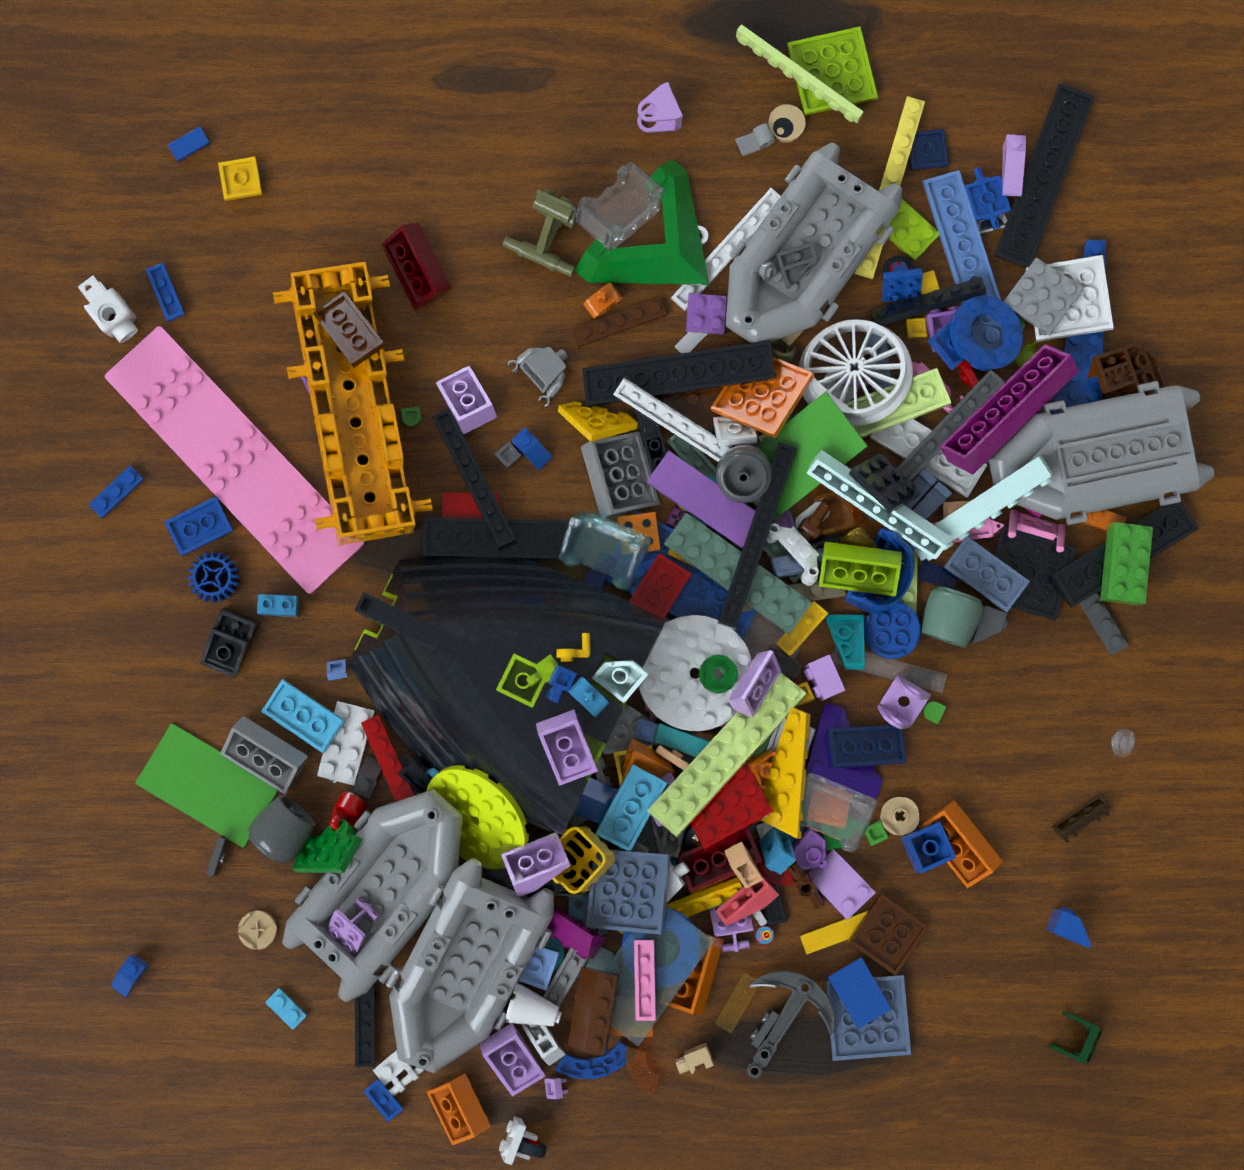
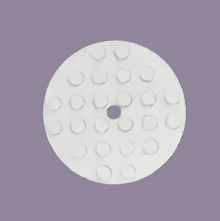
M699 615L679 617L665 624L650 657H648L643 667L649 674L639 685V690L651 712L669 726L684 731L714 729L728 722L737 713V711L733 710L729 698L732 691L736 690L739 685L741 676L745 675L748 670L751 656L741 637L732 628L718 624V620ZM718 654L730 658L736 665L738 672L737 681L732 689L720 694L709 692L703 687L699 678L695 679L690 676L692 668L700 670L704 660ZM715 669L713 676L715 679H722L724 673L721 669Z

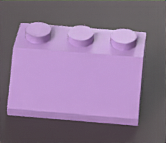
M773 651L757 653L755 658L750 661L748 670L745 675L741 676L739 685L730 695L729 702L733 710L752 718L755 716L781 672Z

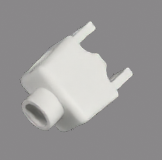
M91 276L78 286L90 302L84 306L85 310L109 337L115 336L119 343H123L137 333L138 329L133 323L136 320V316L117 291L113 288L107 290L94 276ZM87 286H92V288L86 291ZM113 314H116L115 318L112 321H109L110 317Z

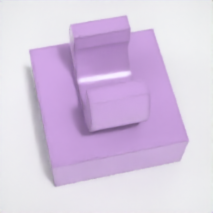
M555 1077L544 1079L548 1099L563 1098V1094L568 1093V1090L562 1089L561 1086L562 1083L567 1082V1079Z

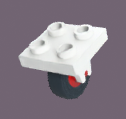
M514 1116L513 1121H509L506 1132H508L507 1137L501 1141L499 1146L504 1163L512 1165L515 1156L527 1160L531 1156L544 1158L547 1147L537 1140V1135L525 1131L526 1126L523 1120Z

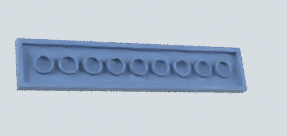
M960 171L923 180L922 184L954 283L959 284L981 277L987 292L984 295L1001 300ZM981 315L973 320L971 335L980 345L979 347L985 350H994L1003 341L1001 324L991 316Z

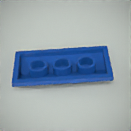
M590 778L574 814L600 824L618 789Z

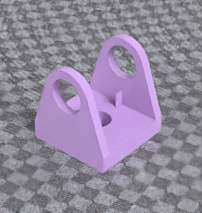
M668 82L660 85L640 102L637 123L643 132L676 131L682 128L683 115ZM651 104L644 111H642V107L644 105ZM641 120L656 122V124L651 128H646L642 125Z
M897 674L877 708L882 717L894 727L899 729L910 728L931 694ZM901 696H906L910 702L907 705H901L898 699Z

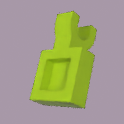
M551 654L534 666L537 672L526 679L530 687L541 679L545 683L549 682L557 665Z

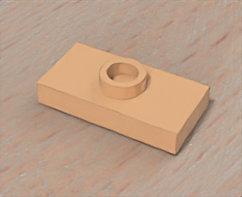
M659 745L656 753L683 770L690 764L682 759L683 755L674 749L671 752L662 745Z

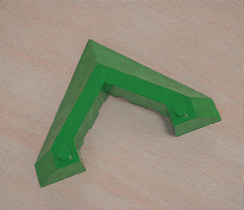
M672 159L659 166L647 180L648 188L662 199L666 243L611 248L597 237L586 249L575 269V272L588 283L710 285L687 170Z

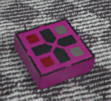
M674 506L665 524L676 528L687 512Z

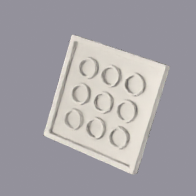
M1103 255L1047 264L1082 286L1084 290L1050 336L1034 326L1036 342L1114 330Z

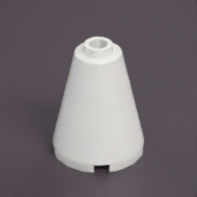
M517 983L513 991L515 995L510 1000L507 1010L506 1022L542 1026L559 1024L562 1012L559 1011L560 1007Z

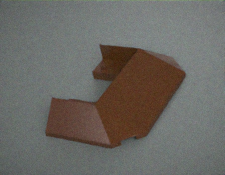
M1137 342L1094 356L1087 379L1097 376L1103 394L1121 388L1123 396L1139 393L1138 385L1158 381L1159 388L1167 387L1157 356L1152 352L1148 353L1142 349V345ZM1154 390L1144 391V394L1146 396L1152 395Z

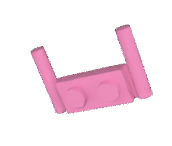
M1015 509L1010 511L1008 536L1010 538L1016 536L1017 527V530L1053 541L1057 537L1056 550L1057 552L1064 551L1066 530L1064 524L1057 525L1050 521L1018 513Z

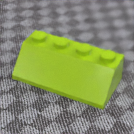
M825 542L819 586L896 597L902 552Z

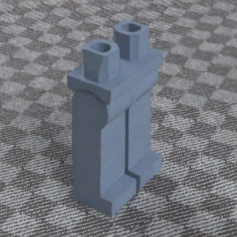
M925 468L912 482L921 493L916 499L905 504L909 509L937 481ZM938 482L912 511L926 520L952 492Z

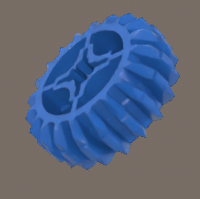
M214 551L211 552V557H209L208 553H204V559L198 556L197 560L199 563L197 564L194 561L191 563L195 566L194 570L188 569L189 572L193 573V576H187L188 580H193L188 586L195 587L191 592L193 594L198 593V599L204 597V602H208L210 597L211 603H216L217 598L219 602H223V595L229 599L230 595L228 592H236L232 589V586H239L237 582H234V579H240L239 575H234L239 569L237 567L232 568L236 563L234 561L229 562V556L223 558V553L221 552L217 557ZM218 562L222 563L224 566L222 568L212 570V568H210L208 564ZM203 569L205 572V577L203 580H201L202 583H200L199 576L201 570ZM225 572H228V580L224 586L222 578L226 574ZM211 573L216 575L215 578L217 583L211 580ZM215 585L219 591L209 593L203 589Z

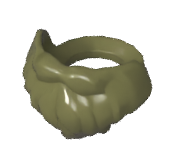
M781 339L771 342L773 357L788 363L793 360L795 356L794 346L790 348ZM773 345L783 346L786 353L776 351Z

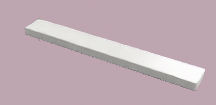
M770 188L707 257L705 264L709 284L732 260L729 255L739 241L748 242L778 201L780 195L775 190ZM682 285L671 299L686 311L688 294H701L709 285Z
M623 378L613 394L718 462L728 449L733 448L732 446H718L715 435L626 378Z

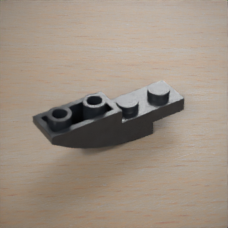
M635 409L652 474L666 455L662 434L657 422Z

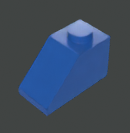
M525 427L511 440L512 445L538 470H541L553 458Z
M130 955L118 970L111 987L127 998L150 965L137 955Z

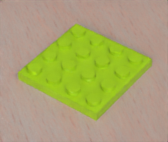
M861 27L787 43L790 59L853 105L877 100L878 95ZM796 80L804 116L833 110L828 105L829 103L823 99L819 100L816 98L811 90L802 88Z

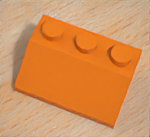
M465 1073L427 1091L428 1097L452 1145L472 1139L491 1127Z

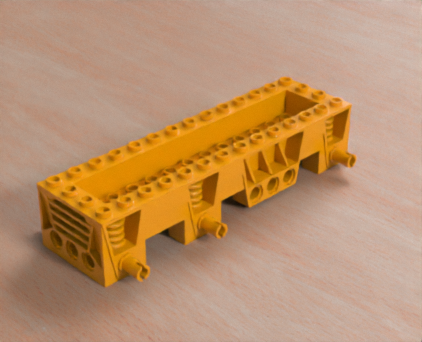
M366 262L291 273L290 290L273 292L275 304L293 303L304 365L287 367L289 379L303 376L307 378L332 516L315 518L316 530L334 527L338 546L414 533V515L418 512L433 510L430 498L413 502L405 482L399 431L394 405L390 403L386 382V365L390 362L404 361L402 349L385 352L382 348L353 368L343 353H339L336 350L337 345L313 315V312L345 291L377 333L372 308V291L376 288L390 287L388 275L369 276ZM346 381H351L354 383V388L346 390L343 384ZM353 418H358L361 421V425L354 428L351 426L350 421ZM364 455L368 458V463L360 465L357 462V458ZM373 493L375 501L372 503L366 502L364 499L365 494Z

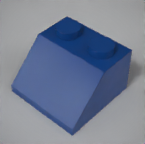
M941 822L920 828L900 837L915 873L922 874L956 858Z
M1063 907L1060 910L1054 908L1045 930L1090 948V940L1081 919L1075 916L1076 912Z

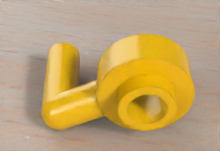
M582 633V650L557 649L556 658H561V662H573V658H588L590 656V633Z

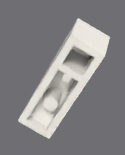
M521 1024L539 1055L549 1066L565 1055L547 1026Z

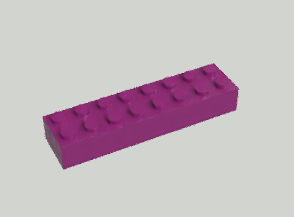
M1046 344L1041 347L939 446L947 462L972 475L979 470L1044 404L1079 372L1072 356Z

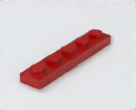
M380 715L361 722L395 801L415 796L411 785L398 774L403 767Z

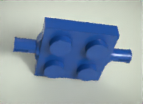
M976 168L974 172L977 180L971 184L964 185L975 221L990 220L993 230L999 229L1001 227L997 217L1011 211L1007 196L1002 195L1000 175L992 178L984 177L982 168Z

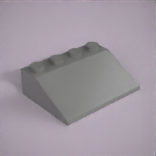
M640 432L607 437L592 442L589 441L581 446L601 520L660 504L656 489L646 483L652 474Z

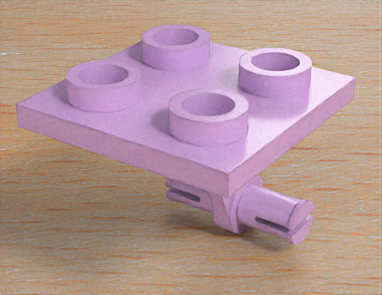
M361 897L355 901V904L362 909L359 914L352 920H349L341 911L336 909L327 929L331 937L337 939L345 950L351 952L354 956L359 953L366 935L356 924L366 914L374 921L380 917V914L373 909V906L370 903L367 904Z
M723 904L709 909L715 937L731 934L733 937V943L723 944V953L728 951L739 952V949L750 948L749 940L737 942L736 934L754 931L751 915L726 926L715 912Z

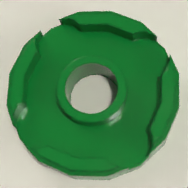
M719 654L710 656L700 666V682L711 693H725L732 689L737 681V667L727 656ZM715 669L723 671L724 676L722 679L714 678L713 671Z

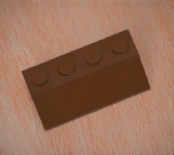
M581 966L568 1041L569 1046L587 1053L602 1056L606 1054L620 973Z

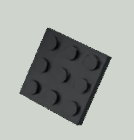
M880 453L853 467L849 472L889 513L916 499L921 493L912 482H909L903 476L900 470L895 469L888 459Z

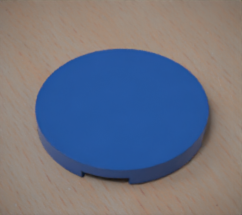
M901 602L883 611L881 617L869 613L864 621V639L866 644L875 654L886 659H899L907 656L916 648L921 638L919 617L912 608Z

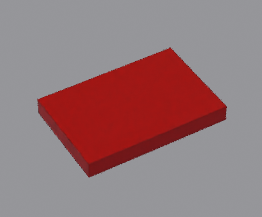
M442 493V518L483 519L470 493ZM493 493L500 507V493Z
M659 553L629 602L665 618L692 573Z

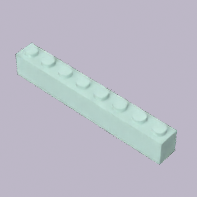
M820 450L809 466L808 475L935 560L947 546L948 534L905 505L889 513L849 474L850 468L823 450Z
M1038 456L935 524L934 526L949 535L944 551L954 545L952 541L959 538L962 540L970 535L969 530L975 527L977 530L986 524L984 520L990 516L994 519L1001 515V509L1007 506L1010 509L1019 503L1017 499L1024 495L1027 498L1035 492L1033 488L1041 485L1043 487L1052 481L1050 477L1054 474L1043 457ZM911 544L915 548V552L917 553L921 561H923L926 558L928 561L933 559L931 556H929L928 554H926L925 552Z

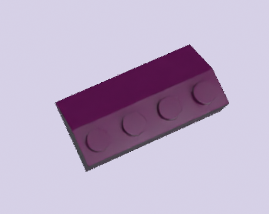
M554 905V916L547 929L552 931L550 937L553 939L555 937L561 940L560 944L568 949H571V947L577 951L576 955L585 960L587 958L594 959L606 938L591 928H587L585 924Z

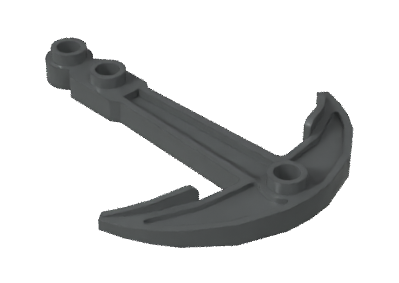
M783 970L763 974L750 983L751 988L757 986L778 988L780 985L792 991L768 1036L762 1041L753 1055V1061L747 1066V1073L750 1077L758 1078L762 1075L763 1067L768 1065L777 1050L776 1046L806 1001H810L818 1008L817 1012L824 1020L829 1035L833 1034L835 1018L830 1000L819 984L802 973ZM807 984L809 988L808 990H802L801 986ZM763 1051H767L768 1056L763 1057L761 1053ZM757 1068L759 1071L754 1074L751 1072V1069Z

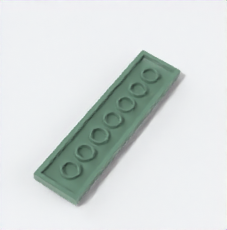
M686 513L664 545L728 591L741 551ZM758 564L745 604L784 632L790 634L812 602Z

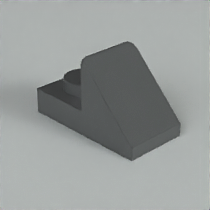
M367 756L358 772L359 776L352 792L371 799L382 773L377 759Z

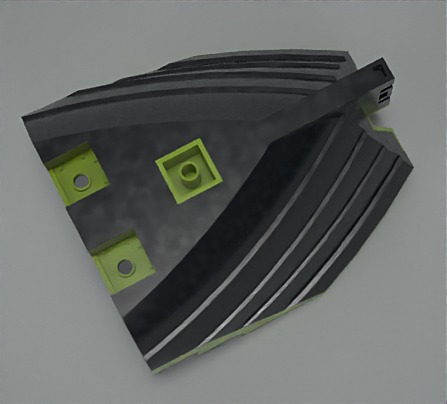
M444 556L399 560L382 595L394 600L392 606L363 592L355 611L381 625L378 634L364 629L347 664L380 713L426 767L430 769L435 768L440 772L447 767L461 765L469 770L476 768L489 775L488 778L496 784L500 783L517 801L526 818L563 835L592 774L559 786L539 738L536 723L575 709L594 762L597 765L627 700L623 703L592 679V677L604 662L633 660L643 668L667 620L623 598L602 591L527 558ZM582 633H590V656L588 658H573V662H561V658H556L557 649L582 650ZM551 654L558 665L577 673L571 687L582 676L609 704L595 718L565 690L562 691L558 703L549 700L546 695L553 685H550L548 682L545 683L541 679L530 687L526 681L529 676L537 672L534 666Z

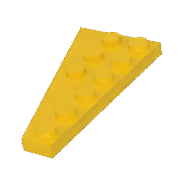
M791 707L775 749L777 755L773 756L771 760L773 766L770 768L769 778H765L763 785L766 786L765 790L761 789L774 813L761 821L797 839H801L800 821H803L801 807L805 794L806 769L804 767L808 751H806V740L809 738L810 714Z

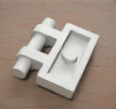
M397 1050L373 1069V1072L384 1085L390 1081L393 1082L394 1086L389 1090L393 1096L398 1092H403L406 1089L405 1086L413 1080L416 1081L424 1071L417 1067L413 1069L410 1064L400 1061ZM405 1069L408 1074L399 1080L397 1075Z

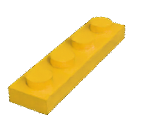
M737 877L668 903L666 907L678 910L689 917L726 903L742 886Z

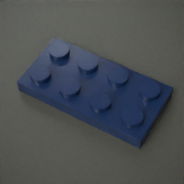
M893 725L826 730L831 769L905 764L907 762L902 729L896 728Z

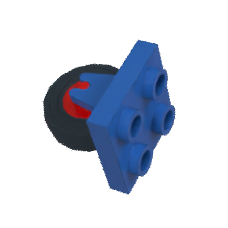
M895 256L886 260L882 267V302L906 300L920 295L923 276L922 269H916L914 263L909 258L903 256Z

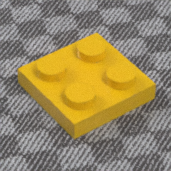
M256 157L218 163L225 201L262 195Z

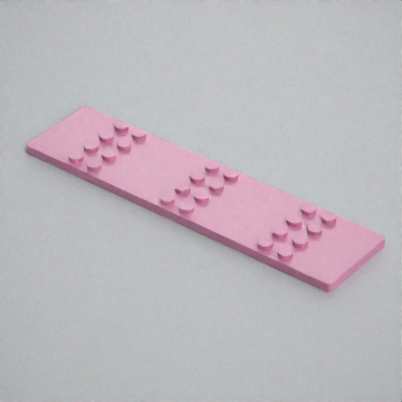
M156 327L105 374V379L308 594H313L364 546L365 542L338 546L334 527L316 530L315 518L332 516L331 506L162 327Z

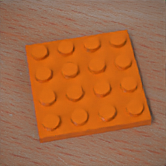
M773 357L776 379L726 386L711 406V410L716 414L776 438L815 376L813 372Z

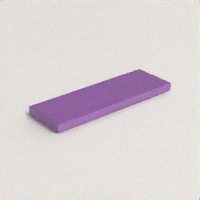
M668 451L646 483L733 544L742 548L755 510L745 503H739L727 498L715 482Z

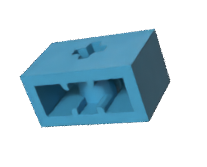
M258 594L257 614L262 616L299 617V597Z
M773 827L759 840L765 866L770 871H775L781 875L796 861L789 834Z

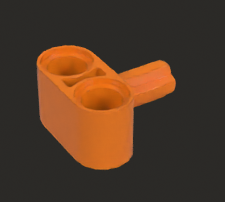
M610 282L583 303V306L594 319H598L621 301L623 297Z

